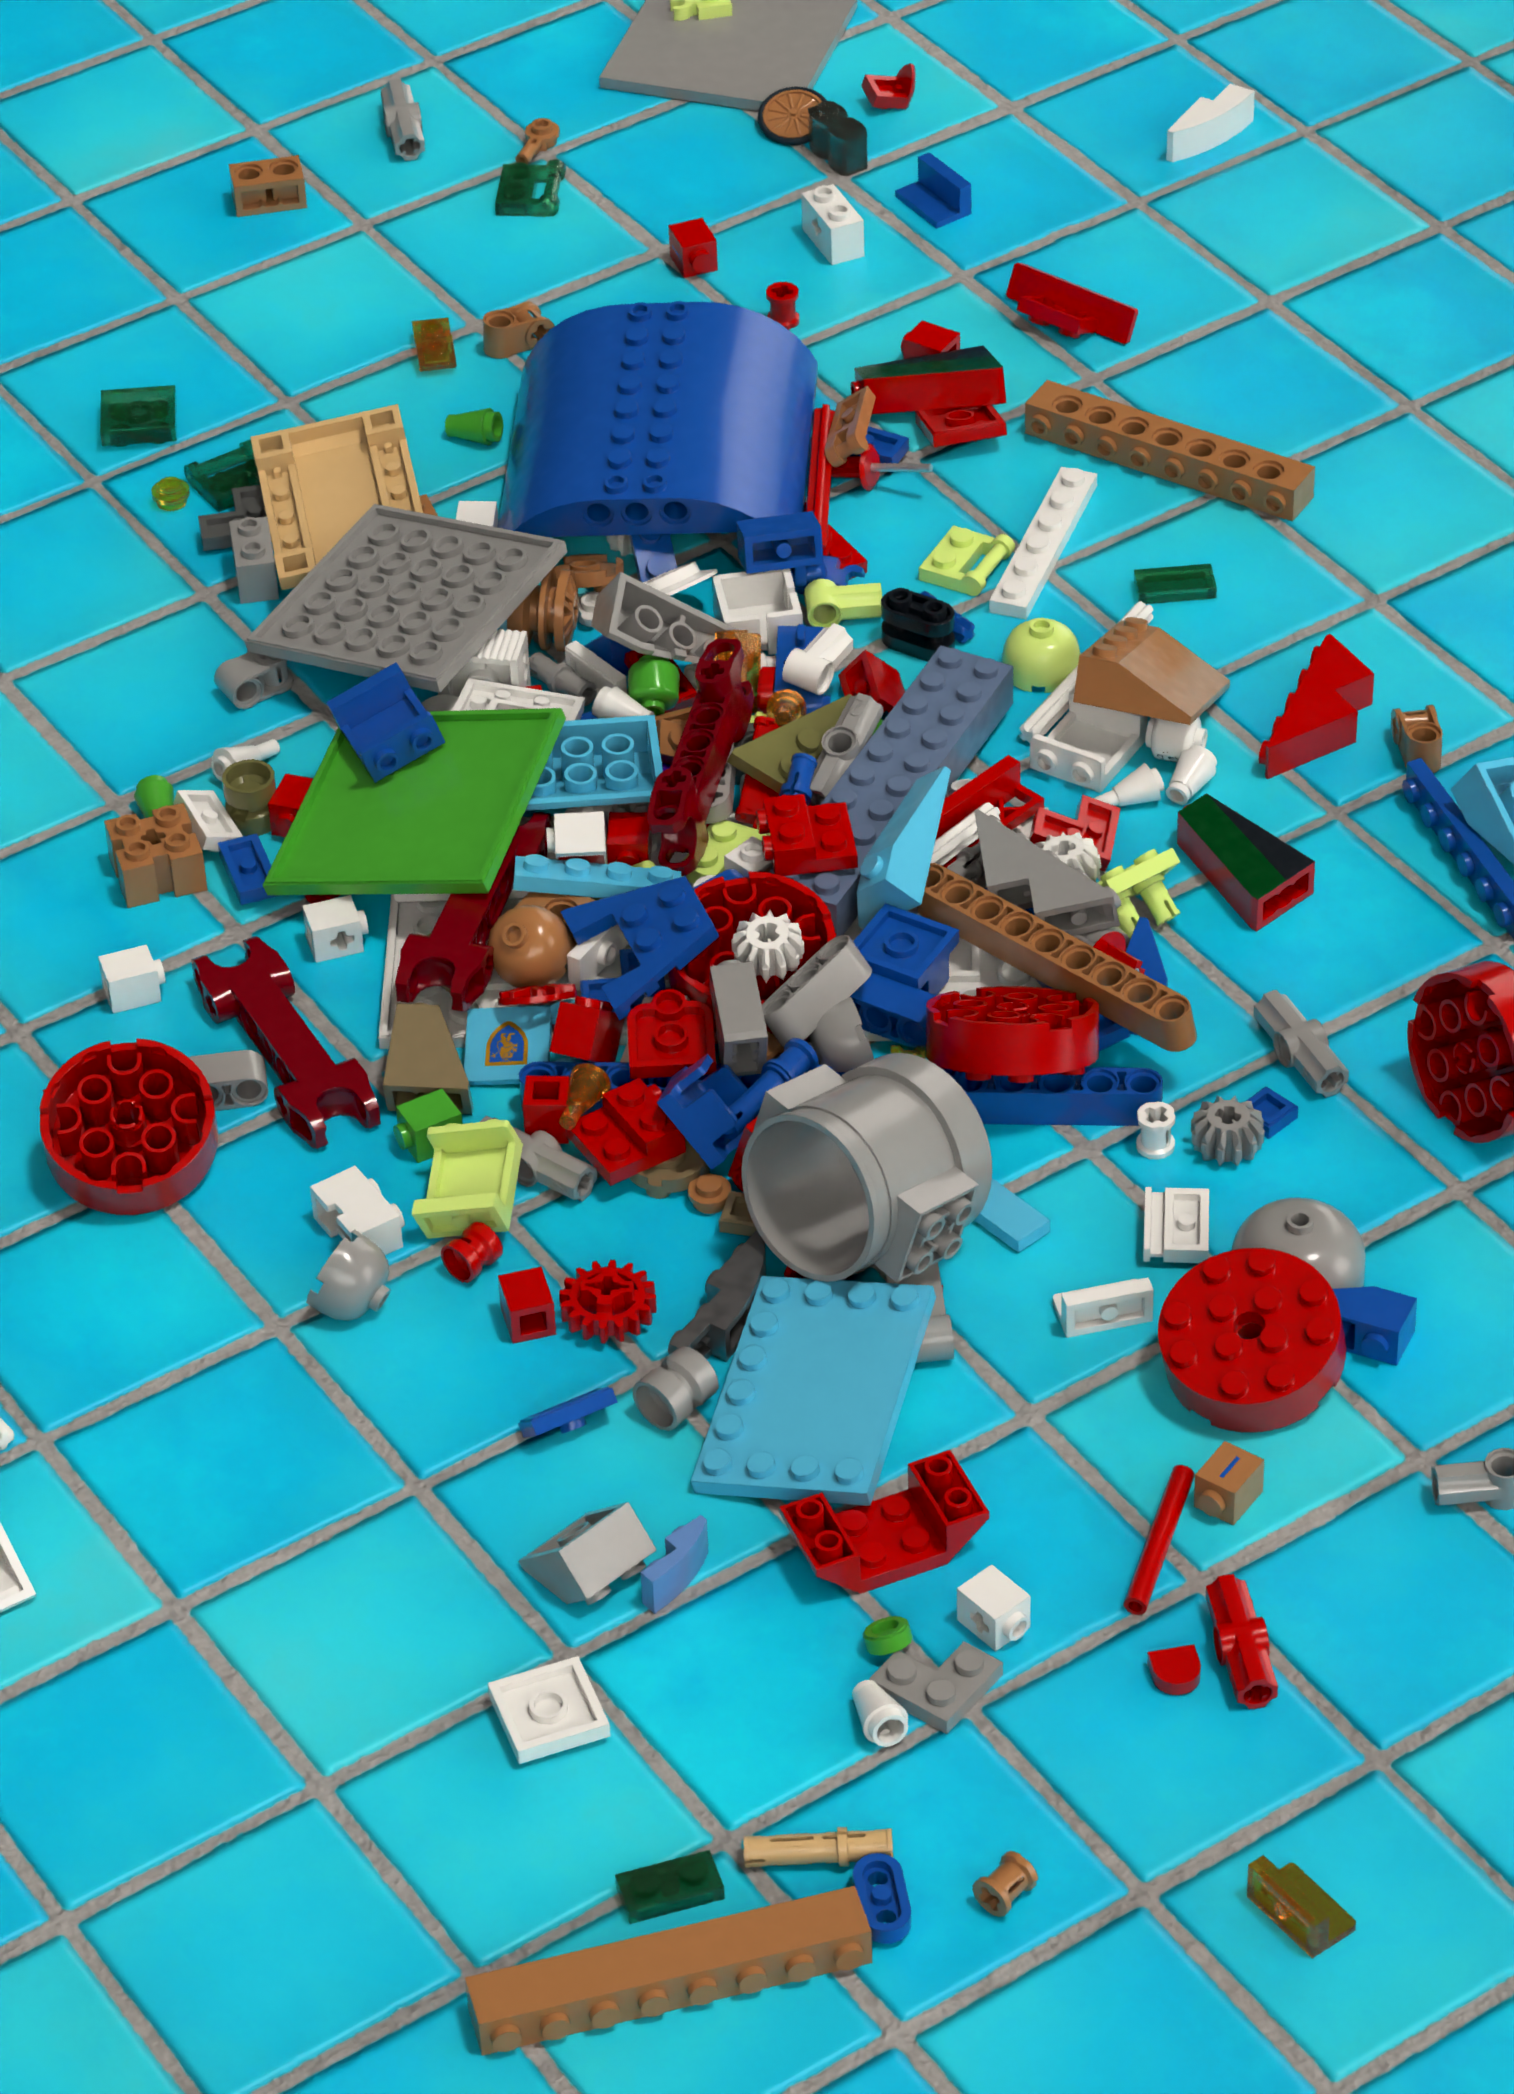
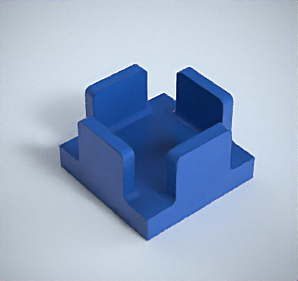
M885 903L853 942L872 968L873 973L936 996L949 980V955L959 943V929Z
M706 1054L689 1068L685 1066L672 1076L657 1104L712 1170L725 1161L728 1154L738 1147L743 1130L735 1139H727L722 1135L737 1124V1117L728 1107L747 1088L726 1064L722 1065L704 1080H698L708 1071L713 1062V1059Z

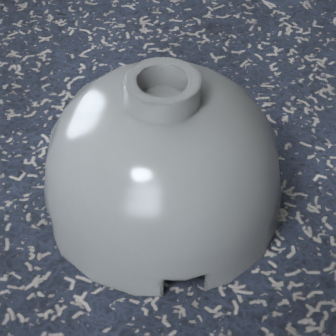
M851 997L839 1002L828 1010L818 1022L817 1028L809 1035L810 1042L808 1044L815 1050L819 1064H826L832 1067V1070L835 1072L847 1073L851 1069L874 1060L868 1038L865 1037L861 1027L863 1025Z
M355 1229L351 1231L352 1242L344 1238L320 1270L316 1278L323 1283L319 1293L317 1294L310 1289L307 1296V1304L335 1320L350 1321L360 1318L370 1308L377 1312L391 1292V1289L385 1286L390 1272L385 1254L373 1241Z

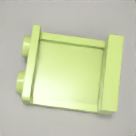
M490 1119L485 1122L449 1123L445 1126L429 1127L427 1138L434 1148L427 1196L426 1199L414 1200L412 1216L426 1238L462 1236L463 1231L474 1222L484 1223L494 1232L509 1231L523 1143L508 1120Z

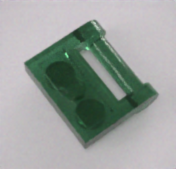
M557 159L548 161L546 165H527L521 162L503 164L495 202L496 216L551 217L556 215L560 205L558 191L560 182L565 178L566 165ZM546 183L544 194L539 199H535L537 184Z
M251 439L241 442L239 448L199 464L195 461L184 466V474L188 483L218 513L234 506L232 488L260 485ZM242 462H246V463H244V464H241V465H239V466H236V467L231 468V469H229V470H226V471H224V472H220V471H222V470H225V469H227V468H230V467L235 466V465H237V464H240V463H242Z

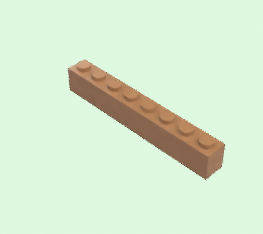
M851 1886L465 1977L468 2010L481 2055L508 2052L517 2047L546 2040H559L567 2035L597 2028H609L618 2023L643 2017H655L668 2011L693 2005H706L714 2000L739 1994H752L781 1984L803 1982L811 1977L840 1970H853L861 1965L872 1963V1931L856 1887Z

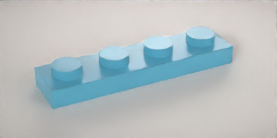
M530 854L525 857L515 856L513 890L607 898L681 877V871H675L665 866L642 868L631 867L623 862L599 864L589 863L581 858H571L566 861L548 859L538 854Z

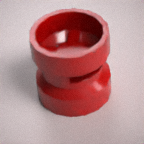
M474 1222L463 1231L461 1239H453L442 1247L441 1259L452 1276L461 1282L468 1283L480 1275L482 1266L492 1265L502 1256L503 1246L496 1233L489 1226L481 1222Z

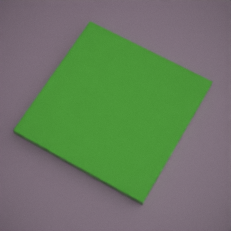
M562 708L429 711L445 743L377 782L373 781L338 727L262 886L267 895L489 893L566 720Z

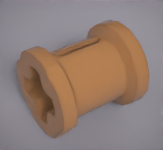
M1008 1851L1001 1857L999 1866L988 1877H980L975 1881L973 1893L976 1900L987 1912L997 1917H1004L1011 1910V1902L1023 1891H1031L1037 1885L1038 1875L1028 1860L1017 1852Z

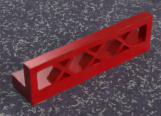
M1008 755L945 798L936 839L981 805L989 802L994 807L999 808V817L1002 824L1013 830L1036 814L1038 807L1044 808V798L1020 784V761ZM1014 797L1026 803L1021 807H1004V804ZM979 838L972 844H970L968 847H973L975 844H977L979 842ZM957 855L953 857L951 860H949L947 863H945L943 866L947 868L951 863H953L956 860Z

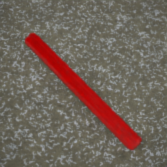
M822 404V408H815L813 412L806 512L813 511L821 526L823 551L827 543L832 465L825 455V446L835 411L830 410V405Z

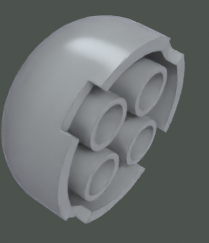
M1300 1197L1284 1198L1270 1202L1250 1214L1235 1235L1232 1250L1267 1248L1283 1251L1312 1265L1323 1275L1332 1289L1364 1287L1366 1254L1362 1237L1356 1226L1344 1213L1325 1202Z

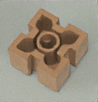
M184 803L152 810L153 817L139 819L136 814H128L104 821L109 858L116 878H119L120 889L127 908L160 901L159 894L173 891L175 897L208 890L203 852L196 834L192 832V824Z

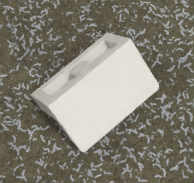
M1149 1277L1131 1279L1054 1294L1053 1306L1066 1338L1152 1322L1154 1289Z

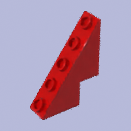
M1331 634L1325 636L1321 646L1316 645L1314 647L1308 670L1302 669L1296 692L1289 693L1283 716L1276 717L1270 740H1264L1261 745L1259 763L1266 765L1265 777L1267 779L1356 743L1358 710L1368 707L1373 703L1374 673Z

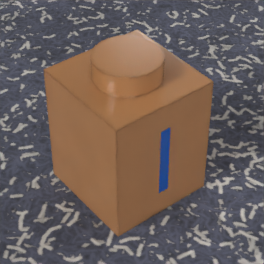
M1224 1441L1195 1474L1194 1507L1202 1510L1209 1516L1217 1517L1234 1526L1263 1492L1264 1459Z

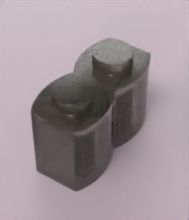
M823 101L816 106L808 108L810 150L816 156L828 160L831 169L843 176H850L868 169L867 130L865 126L858 120L848 117L846 110L833 101Z

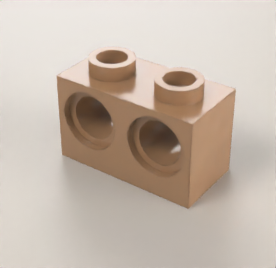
M299 155L229 164L232 197L237 217L307 208L305 182Z

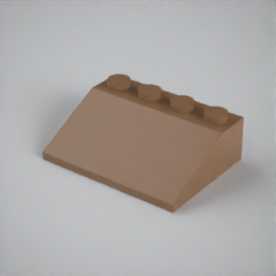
M1127 617L1124 621L1121 620L1079 655L1073 702L1191 725L1229 689L1230 680L1161 628L1149 626L1148 621L1142 618Z

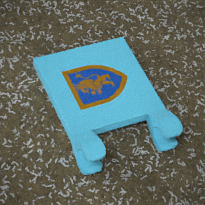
M575 999L562 1000L563 1002L575 1003ZM560 1002L553 1005L475 1008L467 1010L464 1071L469 1085L519 1084V1072L525 1065L539 1061L550 1062L549 1050L552 1024L555 1025ZM567 1057L553 1062H576V1060Z

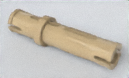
M837 1827V1832L743 1837L745 1868L812 1863H839V1867H849V1862H857L862 1857L873 1853H883L893 1857L892 1828L847 1831V1827Z

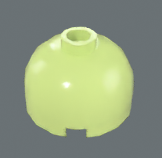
M1034 618L1020 623L1008 635L1002 653V662L1013 666V686L1028 692H1032V686L1045 687V693L1053 692L1078 665L1080 655L1078 639L1067 625L1053 619Z

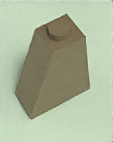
M397 1003L383 1080L387 1111H396L397 1105L443 1088L462 1114L472 1115L473 1103L469 1081L440 1006L425 1003Z

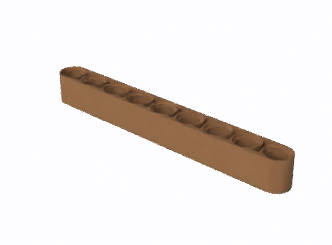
M930 863L922 904L917 906L918 913L921 916L959 929L960 938L1053 989L1075 992L1076 1000H1079L1081 1003H1083L1084 998L1096 1000L1099 1003V1014L1165 1050L1180 1052L1188 1049L1196 1042L1197 1032L1191 1005L1185 996L944 866Z

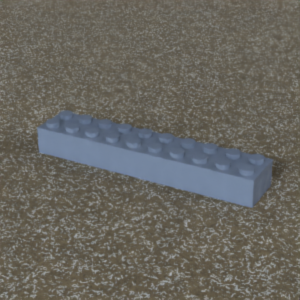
M940 645L821 803L846 802L858 854V868L785 877L807 886L823 900L831 912L836 937L844 935L858 916L857 889L861 876L860 868L864 858L915 781L946 766L951 770L946 791L947 795L951 789V784L958 780L1012 706V665ZM773 868L770 870L769 873L774 874Z

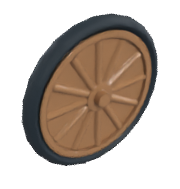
M798 86L786 87L772 93L763 101L757 116L758 124L766 137L774 142L783 145H801L818 138L826 130L830 123L831 108L827 100L813 89Z

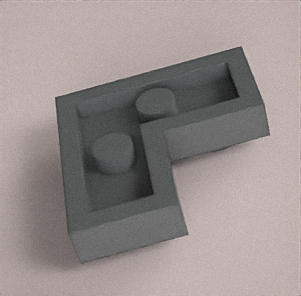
M261 485L232 488L235 511L198 516L204 551L222 550L232 547L229 521L241 520L246 517L258 518L267 516Z

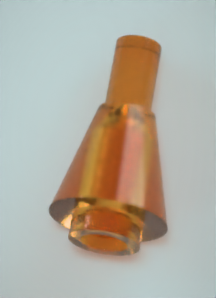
M779 690L768 700L767 715L770 718H775V723L780 727L806 715L807 707L805 700L794 690Z
M582 1063L576 1065L571 1070L566 1108L559 1119V1124L564 1129H574L581 1115L600 1101L602 1094L610 1091V1078L600 1067L589 1063Z

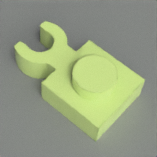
M670 0V10L673 11L675 21L686 20L695 15L698 16L699 20L732 16L731 0Z

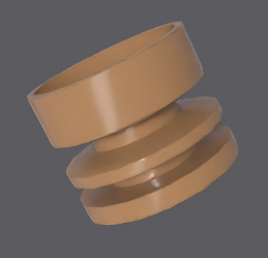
M552 569L541 581V584L537 585L507 618V629L511 631L518 630L519 632L527 631L528 648L534 632H537L541 650L547 651L550 649L553 636L555 648L560 652H565V646L572 642L579 613V597L576 590L574 571L568 569L561 570L557 582L555 570Z

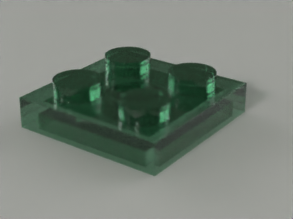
M175 385L101 390L100 435L102 446L114 445L122 447L129 444H161L168 441H177V396Z

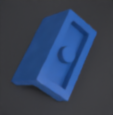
M930 152L918 157V181L895 190L896 198L935 228H940L971 214V183Z

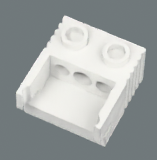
M496 630L440 693L438 692V695H454L459 697L468 678L519 687L531 686L527 631Z

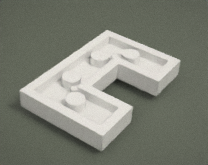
M468 678L452 711L562 708L566 717L565 721L581 719L584 712L585 697Z

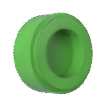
M891 1616L879 1619L868 1625L863 1632V1639L868 1653L872 1655H887L908 1646L913 1640V1635L907 1619Z

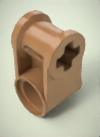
M530 301L502 310L490 311L483 317L484 352L489 357L503 359L531 350L555 325L549 318L542 317L540 308Z
M1426 705L1424 710L1402 712L1399 708L1392 709V735L1395 744L1399 747L1405 767H1407V762L1422 758L1433 774L1439 771L1441 767L1443 733L1434 705Z

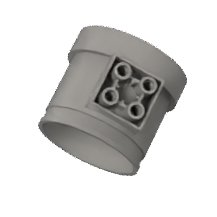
M892 1053L880 1056L848 1071L842 1076L826 1064H823L766 1091L753 1133L747 1142L742 1160V1186L746 1205L752 1221L764 1242L785 1265L807 1278L825 1282L842 1280L872 1264L876 1265L895 1282H899L913 1274H921L928 1266L942 1259H950L958 1252L962 1245L961 1235L964 1227L973 1222L982 1211L988 1199L992 1181V1156L989 1140L983 1122L969 1096L939 1066L922 1057L907 1053Z

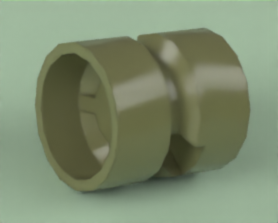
M255 759L233 763L222 774L226 811L243 836L256 833L258 836L271 831L268 802L276 791L274 770L264 761Z

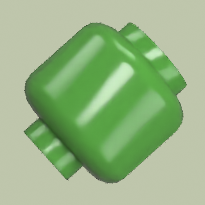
M652 655L640 657L637 662L631 665L628 671L627 694L643 707L654 712L655 716L664 714L665 711L673 708L679 700L680 674L678 668L668 658Z

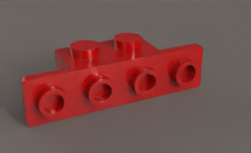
M1024 263L1014 264L1006 296L1019 302L1017 311L1029 315L1028 320L1042 326L1052 324L1059 327L1058 332L1072 338H1080V334L1098 333L1122 344L1130 342L1138 315L1137 308Z

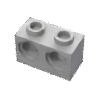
M267 516L258 518L246 517L241 520L229 521L240 604L279 599L275 560Z

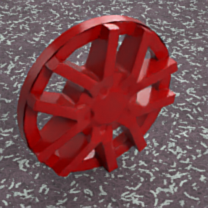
M575 984L527 986L499 992L500 998L497 1001L499 1006L548 1003L555 1000L574 998L577 996Z

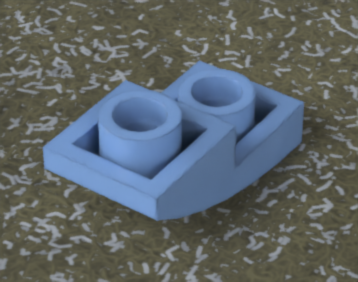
M702 1515L686 1525L677 1527L665 1538L666 1556L654 1560L646 1569L640 1572L642 1603L654 1614L667 1606L691 1583L709 1552L707 1520Z

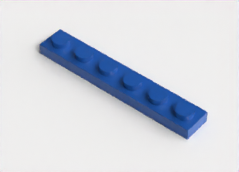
M1419 758L1407 762L1406 780L1402 783L1403 793L1407 802L1415 805L1421 813L1424 825L1427 828H1432L1439 838L1442 849L1446 853L1449 852L1457 862L1461 875L1469 878L1475 886L1479 899L1482 902H1486L1494 912L1498 925L1501 928L1505 927L1514 939L1513 879L1480 835L1467 824L1459 807L1424 760Z

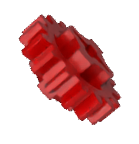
M610 1260L607 1267L601 1268L600 1264L594 1261L592 1262V1270L587 1272L579 1267L576 1269V1279L566 1277L564 1280L565 1289L559 1291L562 1321L569 1322V1331L571 1333L582 1329L583 1339L586 1341L592 1338L593 1335H598L600 1342L603 1344L607 1342L609 1336H615L619 1342H623L624 1333L628 1331L638 1336L641 1334L640 1324L650 1326L652 1323V1313L657 1312L654 1281H647V1272L644 1270L634 1274L632 1263H627L623 1268H617L616 1261Z

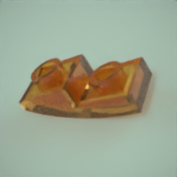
M448 317L412 321L420 372L457 368Z

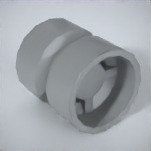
M682 1346L667 1356L658 1368L651 1370L634 1385L632 1389L633 1399L641 1414L652 1425L661 1430L670 1431L689 1417L693 1409L703 1405L717 1392L719 1384L715 1370L709 1361L696 1350Z

